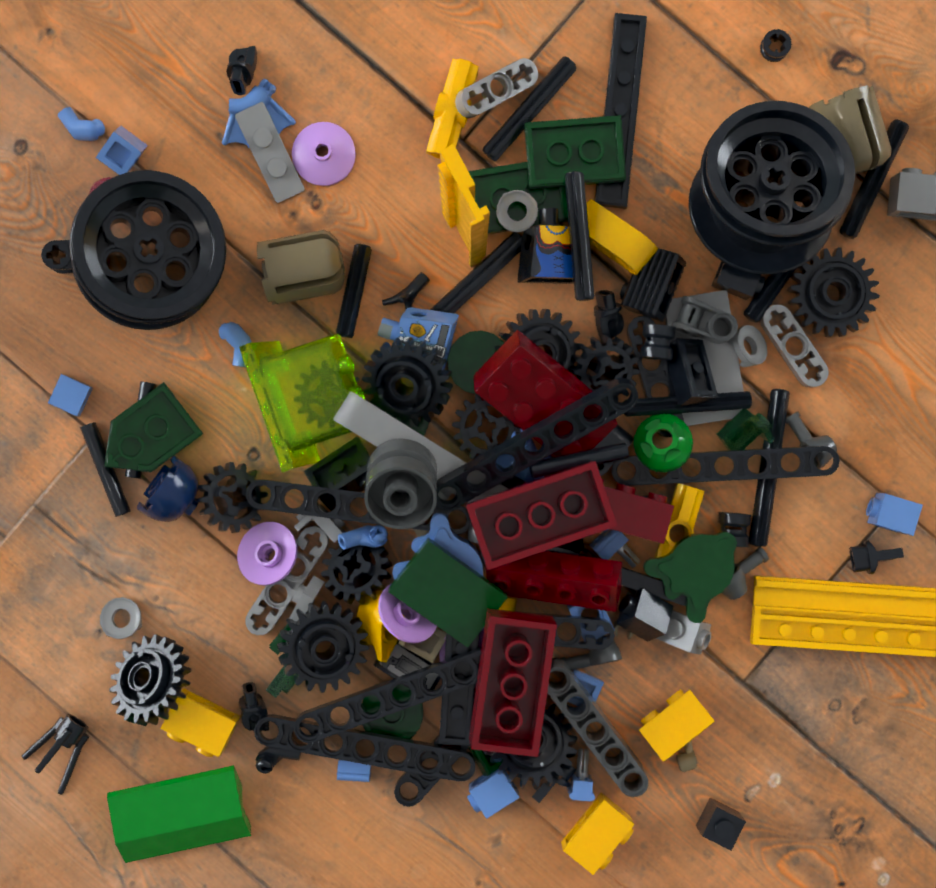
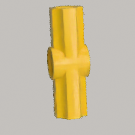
M452 59L444 90L438 96L433 116L435 122L426 150V154L434 158L440 159V150L452 144L457 147L461 130L466 126L468 118L458 112L455 98L459 91L476 82L479 66L471 61ZM470 98L469 100H467L469 106H471L472 100H470Z
M680 483L676 484L671 500V505H674L665 542L664 544H658L654 558L668 554L675 544L679 542H673L669 536L670 529L674 525L680 524L684 528L683 538L694 534V525L705 491Z

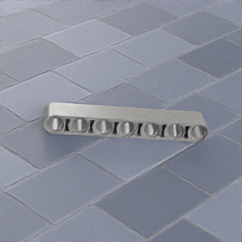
M350 391L333 420L376 447L394 439H409L424 445L436 460L437 480L466 464L465 461ZM479 470L472 471L467 476V481L471 484H479L485 479V474ZM498 484L468 501V503L508 490V488ZM444 487L453 494H457V491L454 488Z

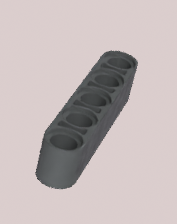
M552 658L550 673L561 671L565 675L559 682L549 680L547 693L620 790L629 797L643 795L648 788V778L642 763L567 663L562 659ZM578 696L583 699V703L578 707L567 705L568 700L572 697ZM592 722L602 724L601 729L597 732L586 730L587 726ZM616 747L621 749L620 753L615 757L605 755L610 748ZM630 773L639 774V778L636 781L627 782L624 780Z

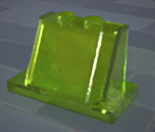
M340 334L330 335L284 351L280 341L251 342L239 347L282 473L319 462L320 457L316 448L317 445L353 433L333 420L350 391L365 399L361 387L356 383L353 374L354 364L351 357L346 354Z

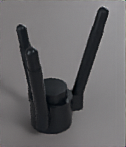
M67 714L64 718L60 717L56 724L22 755L24 760L29 758L55 735L54 739L56 742L35 768V772L40 773L61 746L71 748L72 745H75L58 789V794L60 795L64 793L82 747L89 739V736L85 734L88 726L71 714Z

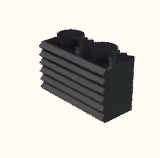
M658 248V251L637 275L632 274L630 281L625 282L620 292L621 305L628 311L663 322L681 279V274L684 272L686 261L677 253Z

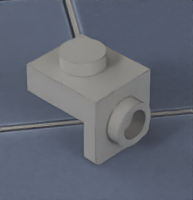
M321 504L318 505L322 512H328ZM301 514L296 516L299 522L294 528L297 531L302 530L314 520L334 543L338 540L339 534L346 532L342 528L345 522L340 519Z
M313 576L307 586L303 584L299 586L292 598L296 606L289 619L299 620L296 613L297 609L303 611L304 614L309 613L308 604L314 603L324 584L323 580ZM314 605L316 610H320L318 606Z
M673 610L666 635L656 639L689 653L701 654L710 643L711 624L703 621L701 623H693L686 615Z

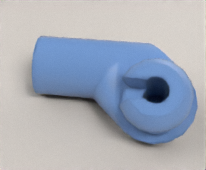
M71 107L64 108L57 115L76 140L95 141L99 136L105 134V125L101 120H80Z
M234 322L222 324L219 328V336L222 340L226 339L234 348L232 365L248 367L251 349L249 335L239 324Z
M367 525L339 534L338 543L343 550L358 545L378 548L387 542L388 532L382 525Z

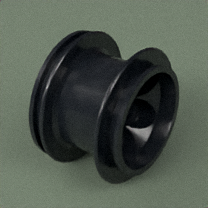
M765 101L748 105L736 111L719 126L709 139L702 155L700 169L696 173L690 188L689 214L697 236L704 246L719 260L745 272L778 274L804 265L823 248L831 234L832 228L841 219L850 203L855 181V164L851 149L842 133L830 120L815 110L797 103ZM735 172H742L746 176H739ZM736 201H742L746 203L748 207H742ZM794 201L803 203L805 207L798 206ZM767 216L774 217L778 223L769 221Z
M151 170L133 171L105 181L85 198L75 215L71 227L70 257L73 274L80 291L100 314L125 327L140 330H157L168 328L187 320L207 302L217 287L224 270L226 238L217 212L207 198L194 186L168 173ZM148 211L157 212L161 216L162 222L157 226H149L144 222L143 215ZM116 223H124L130 228L131 232L125 238H117L112 234L111 228ZM175 232L184 233L188 238V245L181 248L174 246L170 241L171 234ZM151 242L156 245L154 252L157 255L148 254L144 257L141 244L149 245ZM111 256H121L126 261V267L118 272L110 270L106 262ZM172 264L179 265L184 270V277L178 281L172 280L167 276L166 268ZM140 276L148 277L153 282V289L147 293L139 292L134 286V281Z

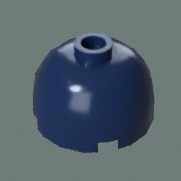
M176 456L170 459L173 465L170 468L164 465L145 490L144 495L148 497L145 505L141 502L137 505L138 511L156 521L171 522L177 520L183 514L189 516L198 505L196 502L197 498H195L198 492V478L194 471Z

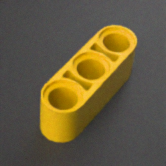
M590 199L586 203L590 245L632 274L637 275L658 251L657 246L643 233Z

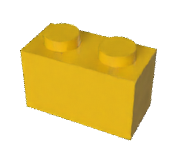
M185 688L181 691L186 695L185 699H176L178 710L170 708L168 712L169 719L164 720L160 729L166 731V735L176 742L184 743L186 741L196 746V751L204 756L213 757L215 755L220 757L241 716Z
M680 689L666 700L669 706L661 713H658L655 709L641 720L644 726L639 731L663 762L715 722L691 690L684 694Z
M600 793L561 841L562 849L594 875L598 869L603 870L608 866L613 858L612 852L618 844L623 845L629 840L634 831L632 829L634 826L633 820L629 814L603 793Z

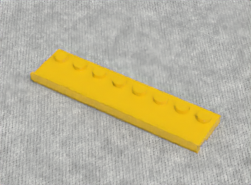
M452 144L440 150L441 163L437 165L440 178L439 183L441 185L439 188L442 198V214L450 229L456 226L469 250V265L473 267L482 262V258L486 256L490 211L487 206L479 209L475 202V183L456 147Z
M754 575L750 643L753 645L936 657V588Z

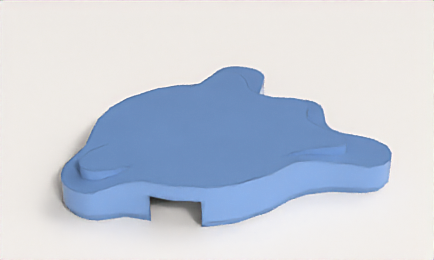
M434 514L430 521L429 533L412 541L411 548L416 553L426 539L430 538L484 577L482 561L477 548L467 539L454 533L446 514ZM410 560L398 562L394 565L392 572L394 579L398 577Z

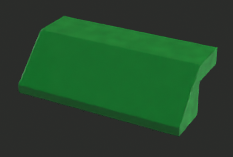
M234 765L107 793L115 845L125 863L251 836V824L242 804V783Z

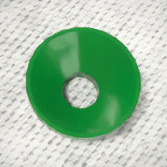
M671 414L652 415L645 419L637 428L633 442L634 451L638 460L648 469L662 473L672 472L683 466L689 459L693 449L692 433L685 422L677 416ZM664 430L671 434L673 439L669 447L659 449L653 444V436L658 431Z

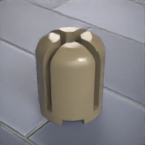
M866 85L854 88L828 100V104H824V100H821L809 107L830 120L842 133L851 149L856 174L883 165L891 156L892 148L873 86L869 87Z
M320 230L257 242V258H264V261H262L264 279H261L267 300L272 302V305L335 294L342 289L345 280L343 256L338 239L330 231Z

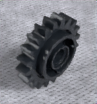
M825 248L820 251V258L816 255L809 261L810 265L805 263L798 267L802 274L793 273L791 275V278L798 284L787 288V291L796 294V297L789 300L788 304L799 306V309L793 313V316H805L801 324L802 327L808 326L811 323L814 324L812 334H818L824 328V334L827 338L833 336L835 329L839 337L845 336L847 328L851 332L859 330L857 321L862 324L869 322L864 312L871 313L876 311V307L870 304L869 301L879 298L880 295L871 292L870 289L877 286L879 281L868 280V276L874 272V269L862 270L865 258L853 262L854 251L848 252L843 258L841 248H836L832 256L829 250ZM829 285H834L839 290L837 301L831 300L828 297L827 288Z
M529 309L528 318L523 313H518V325L508 321L506 325L510 333H499V336L506 342L518 329L537 346L542 345L545 352L568 371L569 367L574 366L576 361L572 356L573 354L576 355V351L580 350L581 345L580 343H574V339L580 335V332L568 331L573 322L571 320L561 322L562 314L555 312L551 316L550 309H542L540 316L536 309ZM502 345L495 346V349L498 350Z
M399 337L394 340L392 346L384 342L380 347V351L375 350L370 356L372 360H368L364 368L368 372L364 374L362 381L370 383L363 393L374 395L370 401L371 404H379L382 411L389 412L395 419L400 417L401 422L405 425L411 418L417 427L421 423L422 417L429 423L433 419L434 414H441L444 409L443 405H447L450 399L447 393L451 391L453 384L446 381L450 378L452 371L441 370L447 361L446 358L435 360L434 357L438 349L435 348L429 353L426 352V341H423L417 348L414 346L413 337L407 340L405 346ZM401 378L411 380L414 387L406 386Z
M322 601L320 610H316L314 605L309 603L308 614H304L300 609L296 610L299 618L298 621L286 619L291 630H280L279 632L286 642L277 644L278 650L285 653L278 658L281 665H287L284 669L287 677L294 675L295 685L298 686L305 680L307 691H311L317 683L321 693H324L327 683H331L336 691L338 690L339 679L350 684L348 673L360 674L356 666L357 662H367L365 656L360 652L369 650L367 642L362 641V639L368 636V633L365 629H359L363 623L359 617L352 619L354 613L350 608L341 614L342 607L338 602L333 605L331 610H329L326 601ZM320 642H331L329 649L325 652L315 651Z
M154 634L152 638L143 636L142 644L135 641L132 642V653L123 651L125 661L123 663L116 662L115 665L120 671L118 674L111 675V679L117 681V684L109 689V692L117 694L111 701V704L119 706L116 713L124 716L125 721L145 727L148 723L157 725L159 717L165 720L169 719L168 708L178 710L176 699H185L186 697L181 688L190 685V682L184 679V675L191 672V668L184 666L189 660V656L182 654L184 647L176 644V641L170 638L161 637L157 634Z
M553 703L548 709H545L538 757L498 752L491 756V763H502L497 771L498 774L506 771L510 772L508 783H512L518 777L520 778V788L523 789L527 781L531 780L533 788L537 790L540 785V779H542L549 787L553 783L552 775L559 780L563 778L564 773L560 767L569 770L572 766V762L568 758L575 757L577 750L569 746L576 743L577 736L568 735L573 726L571 723H562L565 718L563 713L557 716L554 714L556 704Z

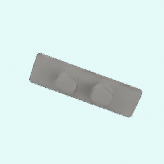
M260 102L236 113L235 118L275 201L280 203L303 192L305 188L265 104Z

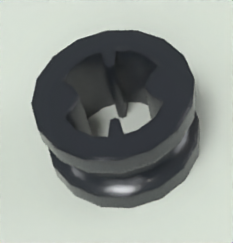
M780 29L769 31L761 41L760 52L762 56L770 62H779L784 59L792 45L789 34ZM770 39H774V42L777 39L782 42L781 52H778V49L773 52L769 48L772 43Z

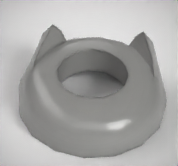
M513 190L504 193L497 204L496 215L499 223L511 232H522L529 229L535 223L538 216V202L523 190ZM515 201L522 202L527 209L526 216L519 221L511 219L508 215V207Z
M750 325L740 327L735 336L728 341L729 344L734 346L735 352L741 360L739 366H755L762 364L766 360L767 344L761 332ZM744 340L750 344L751 354L745 350Z
M124 597L114 598L102 608L100 625L108 637L115 639L128 638L142 628L141 611L138 605L130 599ZM125 609L130 614V622L126 627L119 628L114 622V617L118 611Z

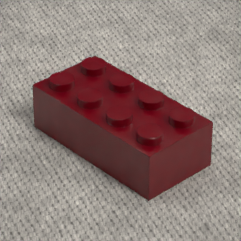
M518 329L473 375L475 393L523 431L592 392L589 387ZM597 404L588 405L583 412L584 417L588 419L596 418L601 412V407ZM616 418L553 454L561 456L593 449L618 425ZM560 421L555 425L554 432L558 435H566L571 431L572 424L568 421ZM533 437V439L543 445V441L540 438Z
M590 461L465 504L487 570L617 526L596 461Z
M487 608L469 734L471 749L538 757L557 624L552 616Z

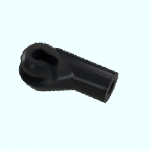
M266 746L256 757V769L263 774L270 773L273 767L283 758L299 761L301 752Z

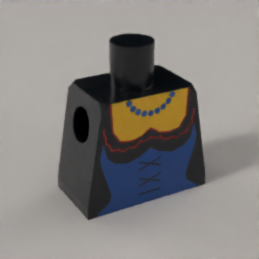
M557 208L540 209V225L533 226L522 234L518 283L574 284L569 226H559Z

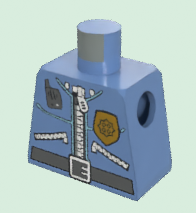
M407 308L399 322L383 318L378 330V336L393 341L399 337L404 346L407 340L413 337L414 346L417 348L423 341H426V352L429 353L432 349L437 348L438 351L434 359L446 358L447 360L459 315L427 309ZM446 363L444 364L441 370H445Z

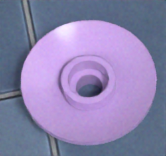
M317 122L311 124L297 135L293 143L292 161L294 167L304 180L314 185L330 186L341 182L351 172L355 163L356 152L353 140L342 127L334 123ZM321 146L328 148V154L324 157L317 155V150Z
M263 522L255 525L244 535L238 547L237 561L241 573L250 582L263 586L272 585L283 580L291 572L296 562L298 552L296 539L293 533L280 523ZM275 551L274 558L270 561L269 555Z
M391 584L382 591L378 601L379 615L385 628L394 637L407 643H420L427 640L435 632L437 626L390 594L388 588Z

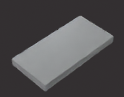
M727 290L687 296L731 314ZM682 297L672 299L665 315L666 325L671 326L672 322L677 321L683 306L681 302ZM691 311L690 317H689V319H688V323L690 322V319H691V317H692L693 311ZM717 320L713 323V330L718 336H727L729 327L726 322ZM675 331V338L670 343L676 338L703 340L717 393L744 392L739 360L732 344H729L728 341L723 344H714L704 339ZM747 409L682 413L687 426L748 416Z

